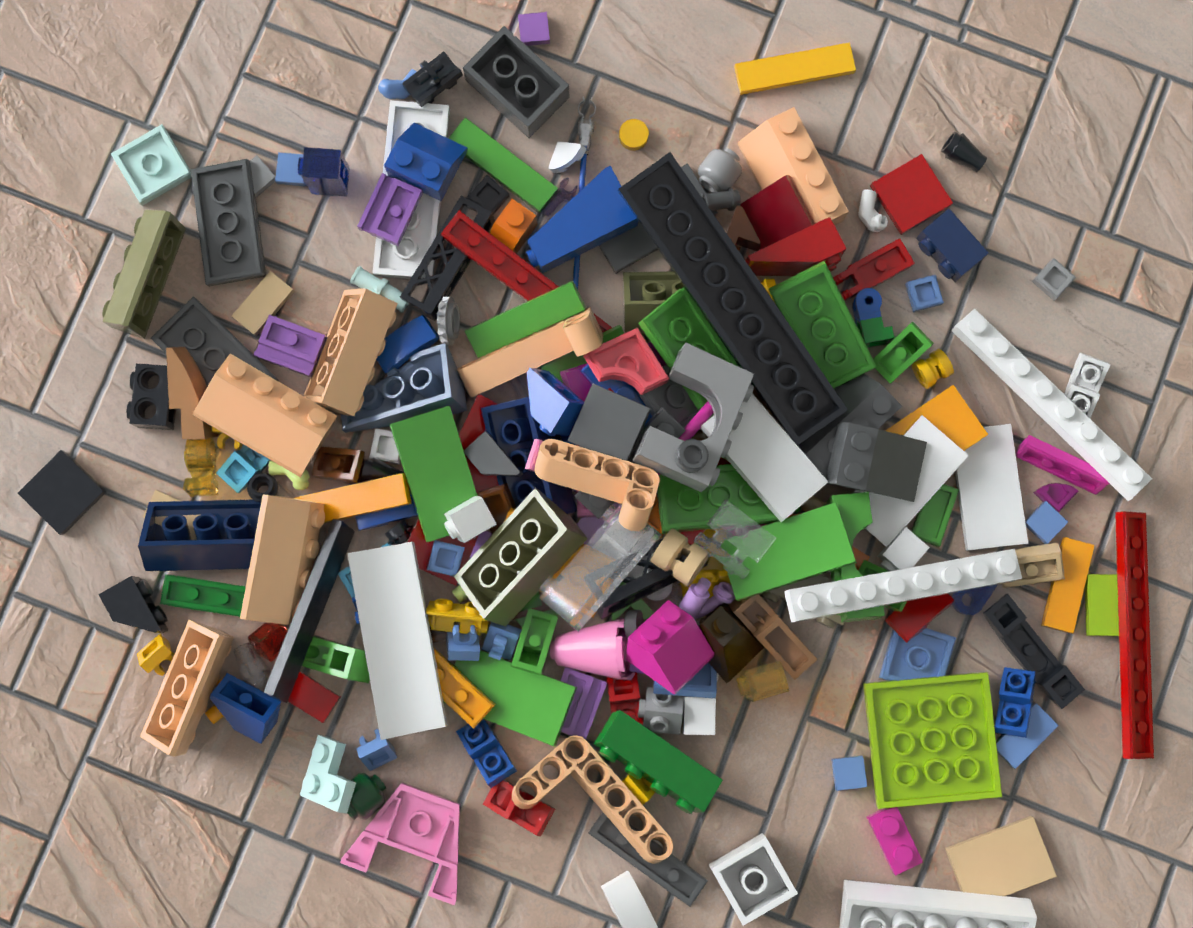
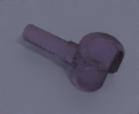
M564 178L560 182L557 196L543 211L547 217L564 200H571L575 197L577 185L572 191L564 189L569 182V178Z

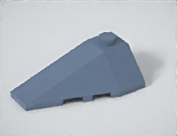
M444 343L419 351L409 357L410 362L398 370L394 367L387 373L388 376L377 384L367 385L363 392V405L355 413V416L341 414L342 431L347 433L390 426L389 424L446 406H450L452 415L467 411L464 383L457 371V366L448 345Z

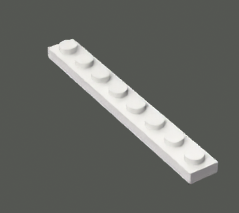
M975 308L954 326L951 331L1127 501H1130L1152 480L1131 457Z
M1015 549L794 588L784 591L790 620L791 623L1017 581L1022 579Z

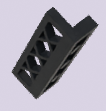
M462 195L400 296L403 301L418 308L426 317L433 321L437 319L438 304L443 297H450L472 260L457 248L445 251L443 245L444 238L440 236L442 231L464 206L478 213L473 221L487 232H489L495 222L491 211ZM439 247H440V248H441V252L436 253L437 250H438ZM451 255H452V257L450 258V260H449V262H448L447 256H451ZM443 258L445 263L443 272L430 276L428 271L430 262ZM425 272L426 278L421 279L422 275ZM437 281V282L435 283L434 287H432V283H431V282ZM428 283L430 293L424 303L410 296L416 286Z
M700 537L696 544L710 553L703 566L705 567L708 565L712 553L702 537ZM663 538L585 577L587 585L597 600L596 611L601 619L678 581L673 577L672 570L665 572L650 562L652 553L655 552ZM682 554L678 561L684 563L686 557ZM630 564L644 567L642 576L636 579L624 576V569ZM604 577L617 580L616 588L604 595L596 581Z

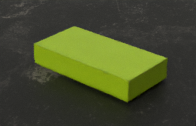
M1117 574L1087 575L1085 583L1086 636H1119Z

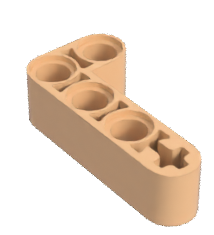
M547 439L541 443L534 469L536 475L545 481L622 504L619 522L630 531H640L647 525L660 482L658 473L649 467L556 439Z

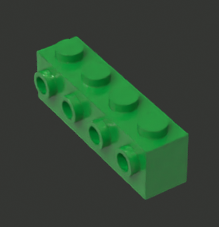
M621 710L611 714L594 742V745L600 748V755L611 762L618 760L626 766L624 770L638 780H641L643 777L652 783L650 788L663 797L671 796L677 800L675 805L688 814L705 812L723 781Z

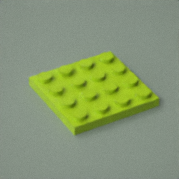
M988 672L863 683L875 799L878 809L1002 797Z

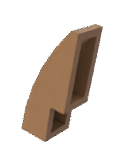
M186 347L166 348L169 409H181L182 439L218 437V434L212 432L211 425L193 415L195 408L207 389L206 382L195 360Z
M760 594L740 601L735 599L729 604L733 613L794 680L818 660Z

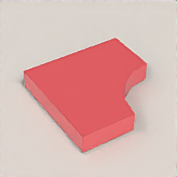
M638 328L603 343L597 349L583 356L599 382L609 379L624 381L633 386L640 395L666 384L670 379Z

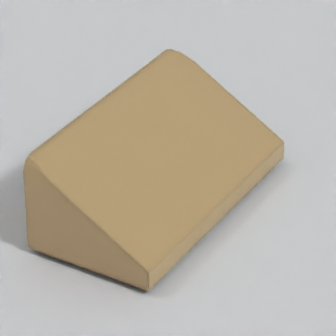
M1052 543L1015 549L1022 579L1002 583V588L1065 579L1062 552L1059 544Z

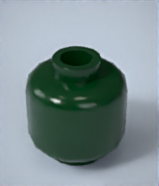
M359 773L351 779V781L356 782L347 813L354 820L357 817L366 820L385 804L386 800L383 791L386 789V786L375 774L369 777L365 773Z

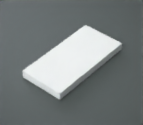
M751 394L747 403L742 402L739 412L743 413L737 429H732L729 434L728 440H731L732 443L725 458L779 521L782 522L826 485L828 481L759 400ZM714 416L701 426V430L708 438L714 428Z
M923 415L903 435L927 442L914 502L869 492L873 523L865 529L886 547L969 456ZM855 489L853 493H863L865 491Z
M1011 424L984 427L988 435L964 451L969 456L955 471L957 489H959L958 499L966 551L1028 544Z

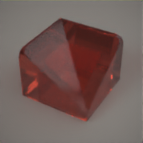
M266 622L249 635L247 639L258 655L272 662L278 657L288 631L281 624Z

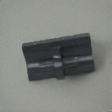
M443 51L429 63L425 60L419 64L421 69L404 81L402 85L419 106L423 107L427 103H433L434 98L445 89H451L455 86L457 80L463 74Z

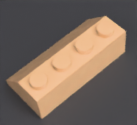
M795 107L766 120L738 142V146L761 190L783 176L790 175L814 223L828 217L831 218L834 225L844 221L849 211Z
M368 289L344 290L326 336V342L303 396L327 410L342 415L355 416V413L363 405V392L366 384H369L374 377L375 368L373 366L376 358L381 355L385 348L386 340L384 338L386 332L395 322L397 316L395 309L398 303Z
M232 354L228 355L214 374L193 412L195 417L299 477L303 475L326 440L337 418V415Z
M263 494L240 619L284 625L291 624L312 572L314 560L319 552V532L325 520L324 503Z
M188 620L140 737L170 756L176 757L187 753L190 744L195 738V731L201 716L207 709V702L213 687L219 680V673L225 658L231 651L233 636L219 629Z

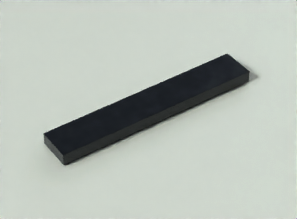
M333 519L264 689L265 694L277 701L287 703L355 533L343 521Z

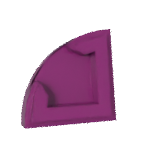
M1051 483L1038 488L1033 493L1042 502L1047 501L1059 513L1079 491L1067 484Z

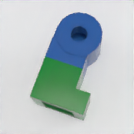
M873 288L862 289L852 303L855 324L867 348L889 344L895 338L893 327H884L880 311L882 297Z

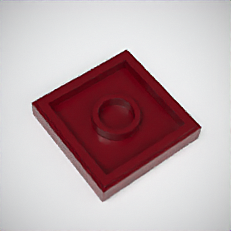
M790 175L783 176L740 204L761 242L760 250L815 224Z

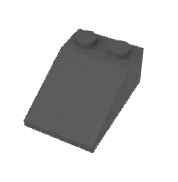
M838 422L826 479L829 484L914 502L927 442L849 422Z

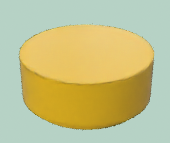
M629 119L621 125L619 140L624 148L636 151L643 148L648 141L649 131L646 124L641 120Z

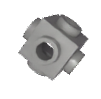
M647 687L646 700H639L638 718H644L643 726L652 732L680 735L684 696L653 694V687Z

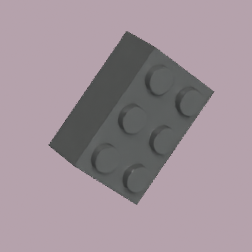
M505 26L463 67L465 80L528 138L570 98L569 84Z

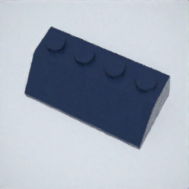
M529 397L481 408L486 432L493 437L523 473L520 477L497 475L498 485L508 484L516 508L536 488L566 514L577 512L571 488L540 479L535 472L525 469L534 439L542 441L556 439L561 441L559 434L550 436L539 428L540 423L531 416Z
M254 500L149 502L138 544L145 571L249 569L261 503ZM183 515H199L193 521L197 540L191 539L187 519ZM168 516L163 520L162 526L155 523V517Z

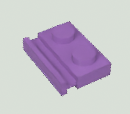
M382 173L357 225L358 229L399 246L423 195V191Z
M269 315L258 341V347L253 355L270 363L312 377L313 369L317 365L327 337L321 333Z
M565 667L560 681L577 687L561 732L571 736L578 735L586 740L607 682Z

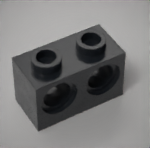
M136 363L135 372H132L130 375V388L133 390L132 401L128 402L126 410L127 418L130 419L129 424L137 428L174 430L176 409H169L167 366ZM158 375V385L153 389H149V379L152 376ZM150 405H155V415L150 419H146V408Z

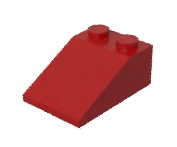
M828 217L748 255L746 262L756 276H795L822 261H825L829 271L832 272L837 268L836 264L842 261L841 257L846 251V247L834 223Z

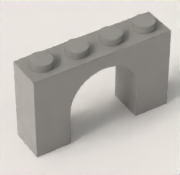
M685 343L679 350L668 377L670 378L669 380L701 394L712 407L715 419L712 434L709 438L700 441L708 450V461L698 472H684L675 462L676 449L684 441L650 426L641 439L633 462L649 467L657 473L699 492H702L709 485L713 486L720 473V469L716 467L720 457L725 458L732 443L731 440H728L729 434L732 429L736 430L741 422L743 413L739 412L742 402L747 403L753 392L754 386L750 383L754 374Z

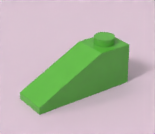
M284 629L276 658L278 657V654L280 652L288 629ZM313 636L302 664L303 667L347 680L369 683L370 677L365 650Z

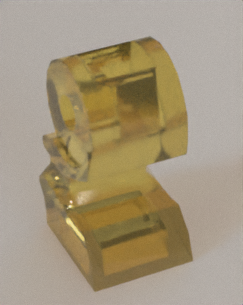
M213 438L188 439L186 441L184 461L188 472L191 474V478H185L183 490L190 497L218 495L219 484L215 477L218 471L216 466L217 454Z

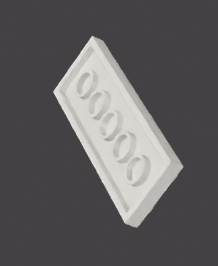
M390 100L384 164L397 139L413 123L419 124L447 138L450 115L449 105L427 103L420 107L417 102ZM383 165V173L388 176V174H387V172H386V170H385V167H384V165ZM423 193L399 246L376 237L373 263L374 276L411 279L438 234L441 201ZM432 260L428 265L430 276H434L435 260ZM425 272L422 275L421 279L426 278Z

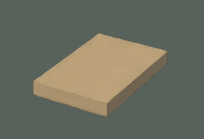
M1033 816L1023 818L945 848L961 892L1007 896L1057 877Z

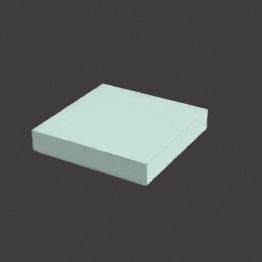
M163 124L111 153L142 206L191 178V170Z

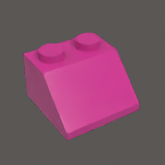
M669 600L628 637L626 660L674 695L714 657V651L694 618Z

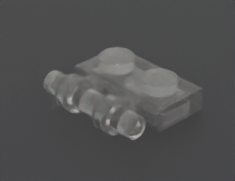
M725 499L707 523L709 527L716 531L715 534L708 538L700 532L693 542L710 553L709 558L712 556L724 565L723 569L729 574L735 573L738 577L744 579L750 572V569L742 564L747 556L758 563L777 538ZM725 539L738 548L733 555H730L720 547Z

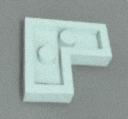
M318 735L312 750L306 776L303 780L300 796L336 812L347 814L356 782L337 775L346 744L327 736Z

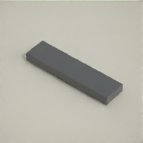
M603 812L588 832V834L689 907H691L708 882L705 877L673 854L659 863H648ZM629 823L631 829H633L634 831H639L637 828H635ZM651 840V852L661 856L663 854V847Z

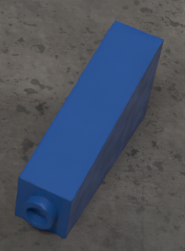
M611 166L602 170L527 240L530 250L526 251V255L534 268L539 266L542 274L638 226V219L617 191L622 186Z

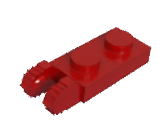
M899 238L849 265L847 270L834 276L833 279L837 286L849 277L853 279L856 286L841 293L844 301H847L856 296L862 289L874 288L909 269L915 262Z

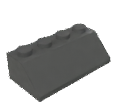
M865 373L834 388L848 411L797 445L825 478L838 422H849L879 429L902 407L882 384Z

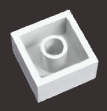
M763 833L709 864L743 926L798 894Z

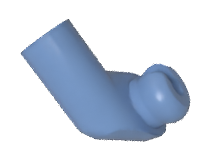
M411 69L403 80L383 79L378 86L379 92L388 99H406L410 94L403 87L402 83L417 71Z

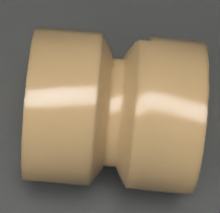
M672 528L655 550L650 562L665 572L672 570L673 577L688 587L703 568L710 553L696 543L689 545L688 538ZM682 554L686 557L684 563L678 561Z

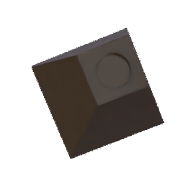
M728 603L721 604L698 624L714 651V657L708 663L726 684L765 648L733 613Z

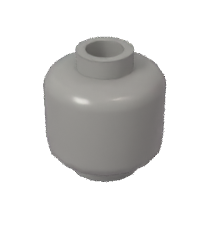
M728 148L724 151L713 149L698 167L700 184L712 193L727 191L742 174V167L738 162L740 160L739 156Z

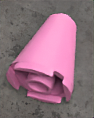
M625 618L559 634L556 636L555 641H552L550 644V657L552 660H555L558 666L620 680H632L635 672L630 671V662L626 660L628 639L625 636L624 630Z

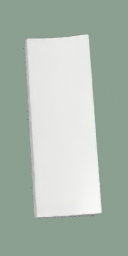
M414 542L347 553L380 739L384 740L448 726Z
M844 880L839 928H1035L1037 916L1031 899Z

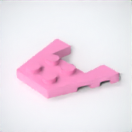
M401 783L341 858L340 863L366 873L370 867L378 842L438 863L439 866L428 896L455 905L458 882L460 804Z

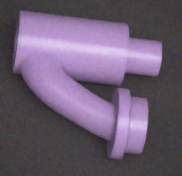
M700 578L697 584L690 585L678 607L696 620L709 614L723 603H732L735 596L729 583L720 582L712 590L714 596L708 599L710 596L708 589L711 586V582L706 578Z

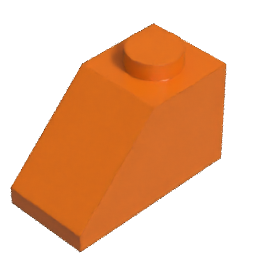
M511 199L494 222L490 234L517 254L537 227V215L514 199Z

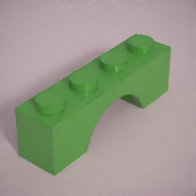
M869 492L832 495L826 501L827 504L823 505L837 503L851 547L856 535L873 523ZM855 564L830 571L832 582L863 576L857 570ZM884 606L837 615H841V622L879 619L885 616Z

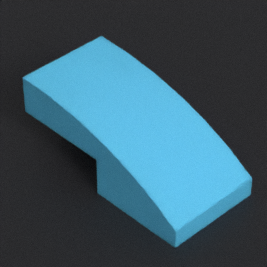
M243 445L241 450H235L216 474L237 493H241L248 486L251 478L256 474H260L268 466L270 459Z

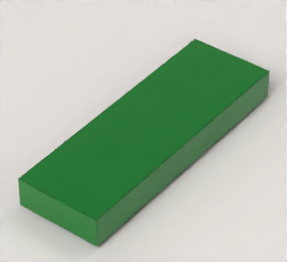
M165 574L160 604L240 617L246 586Z

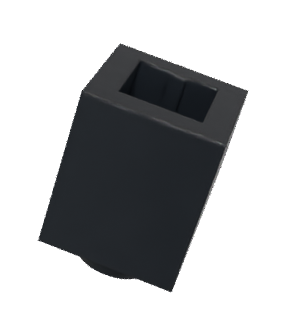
M130 576L98 594L113 622L154 633L168 631L165 624L168 621L163 609L159 605L155 606L150 596L153 595V591L145 579L141 580L140 577Z

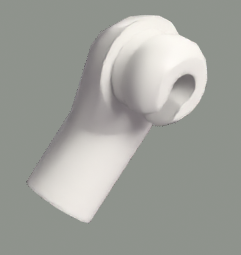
M863 190L858 217L868 230L880 232L887 227L888 220L886 216H882V214H879L874 209L877 193L873 190Z

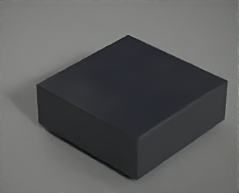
M486 175L467 197L469 200L491 211L494 215L510 195Z

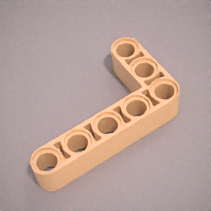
M591 307L578 314L461 366L457 371L469 396L474 397L527 373L529 368L540 367L572 351L575 352L577 357L587 354L602 345L604 335Z
M574 735L566 738L519 779L512 790L511 795L514 804L521 809H530L571 774L644 860L648 863L656 864L668 858L673 851L671 837L593 747L581 736ZM568 745H575L580 749L581 757L579 759H573L566 753ZM546 765L554 766L558 771V777L553 780L546 778L543 774V767ZM591 768L598 770L601 774V782H591L587 777V770ZM525 785L533 788L535 792L534 799L524 800L519 794V788ZM609 792H615L620 795L622 799L620 807H614L609 803ZM630 816H637L641 819L643 825L641 831L631 829L629 826ZM651 840H658L663 845V854L661 856L651 852Z

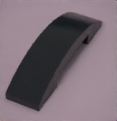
M1009 594L1002 596L983 612L988 623L1007 650L1024 670L1035 671V683L1060 709L1067 706L1085 690L1067 666L1061 665L1025 620L1027 618Z

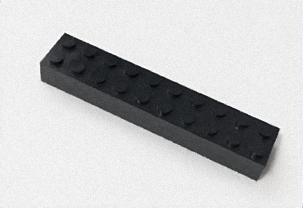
M671 152L617 190L742 369L754 374L751 380L752 385L796 445H799L848 411L843 401Z

